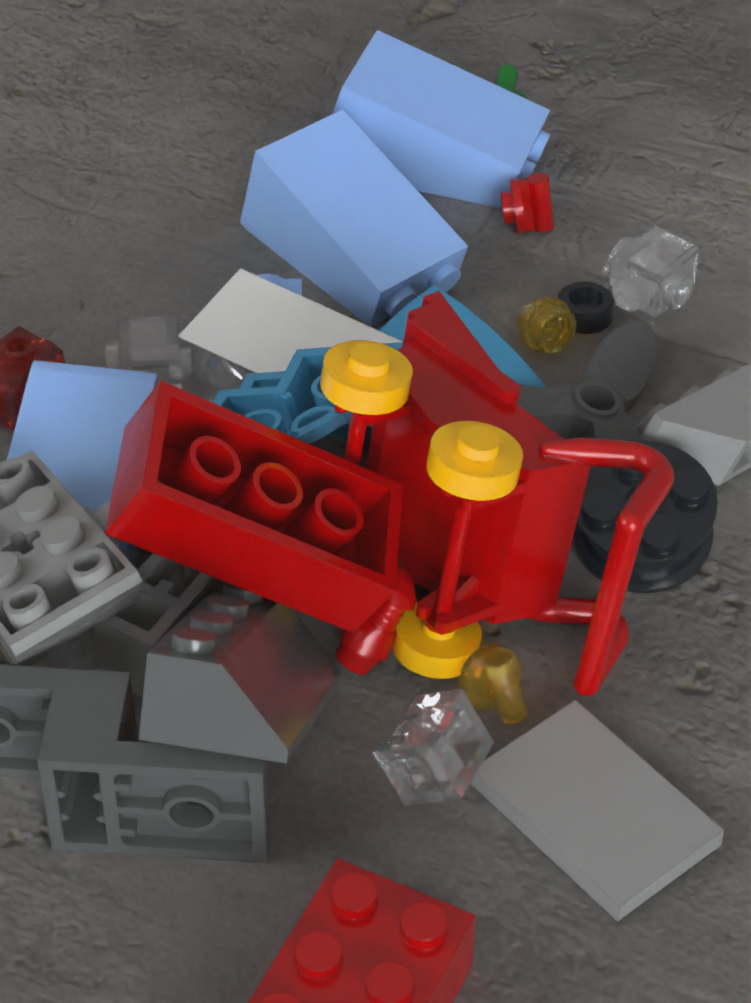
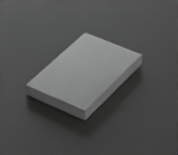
M576 700L471 770V785L617 922L722 845L724 835L722 827Z

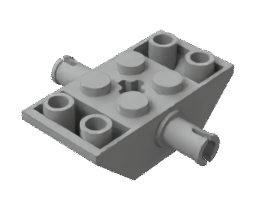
M32 450L21 457L11 458L0 463V650L11 665H31L139 601L143 582L138 570L117 548L116 544L122 540L105 534L111 501L93 511L88 506L82 508Z

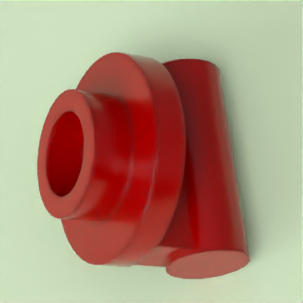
M535 173L527 178L510 179V191L500 192L504 224L515 223L517 234L528 231L547 232L554 228L549 176L545 173Z

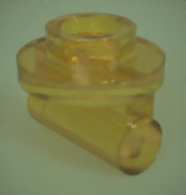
M487 644L475 650L464 663L459 677V689L465 702L479 711L487 712L494 708L500 713L502 721L509 724L520 722L528 715L520 686L521 665L516 654L500 644Z

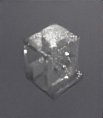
M461 688L417 695L390 740L377 743L372 750V754L403 804L407 806L462 799L494 741Z

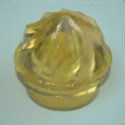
M554 296L534 297L531 303L521 305L522 312L518 314L515 323L521 340L528 349L536 353H557L569 345L575 334L576 320L564 301Z

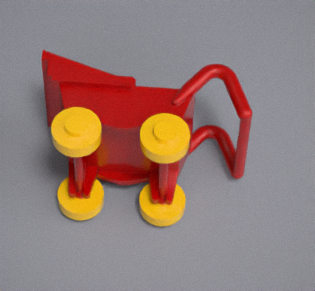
M440 291L424 296L422 307L408 312L403 345L399 350L382 343L366 340L346 341L331 347L324 356L320 387L325 397L335 404L337 412H352L344 459L360 466L366 427L373 424L366 469L403 484L397 568L407 571L412 577L413 583L431 592L422 600L416 602L413 610H405L399 624L396 626L397 634L392 645V651L397 660L404 667L421 676L436 679L455 678L471 670L477 661L482 640V630L478 621L483 619L493 625L524 618L547 623L589 625L573 685L576 692L582 696L596 694L629 640V627L621 614L643 531L667 496L674 482V471L668 459L658 450L634 441L582 437L573 439L562 438L516 404L521 390L520 385L497 368ZM591 466L632 469L642 473L645 476L616 519V528L597 599L558 597Z

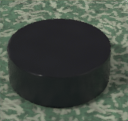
M582 281L569 284L561 289L558 294L556 318L564 328L575 333L593 334L603 331L609 327L613 320L614 297L607 288L594 282Z

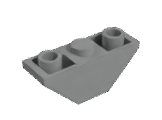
M751 363L737 370L731 367L727 368L714 382L703 388L698 385L691 387L678 401L668 406H665L663 403L656 405L639 424L638 432L642 435L639 441L664 443L688 453L706 469L714 485L718 486L751 468Z

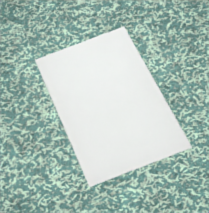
M241 268L178 335V337L255 373L285 371L297 349L333 347L339 343L353 340H366L378 343L403 342Z

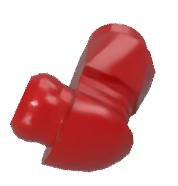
M397 568L396 591L354 633L345 629L340 636L341 643L335 650V655L338 661L351 672L367 675L374 665L388 658L396 638V626L399 624L405 610H413L417 602L415 586L412 577L407 571Z

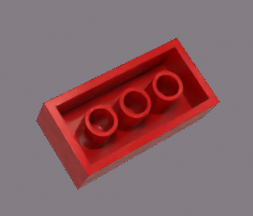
M160 380L124 427L105 534L354 633L396 591L403 484Z
M337 858L248 1003H453L472 968L476 915Z

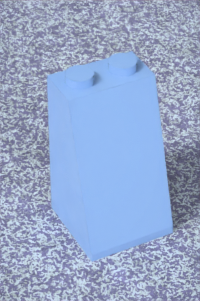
M379 30L375 32L343 84L333 111L334 114L343 109L418 191L502 209L500 192L510 191V179H522L532 175L536 166L535 163H538L551 135L542 130L550 112L549 109Z
M343 109L255 151L240 219L241 225L368 326L371 327L388 317L393 318L408 303L432 285L446 293L460 279V268L468 245Z
M34 360L30 368L7 460L21 457L32 450L82 508L88 506L93 511L106 504L112 498L124 427L159 383L158 373ZM124 541L116 544L117 548L134 566L140 548Z

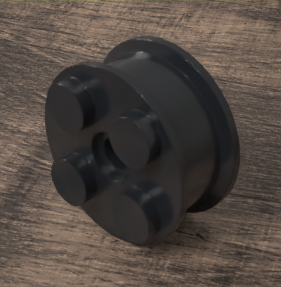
M627 440L643 443L658 450L668 459L674 471L672 488L643 531L627 591L635 593L666 591L691 579L708 559L712 548L713 525L717 514V492L706 469L688 453L664 443ZM591 466L573 536V543L581 562L601 581L616 528V519L645 477L642 473L632 469Z

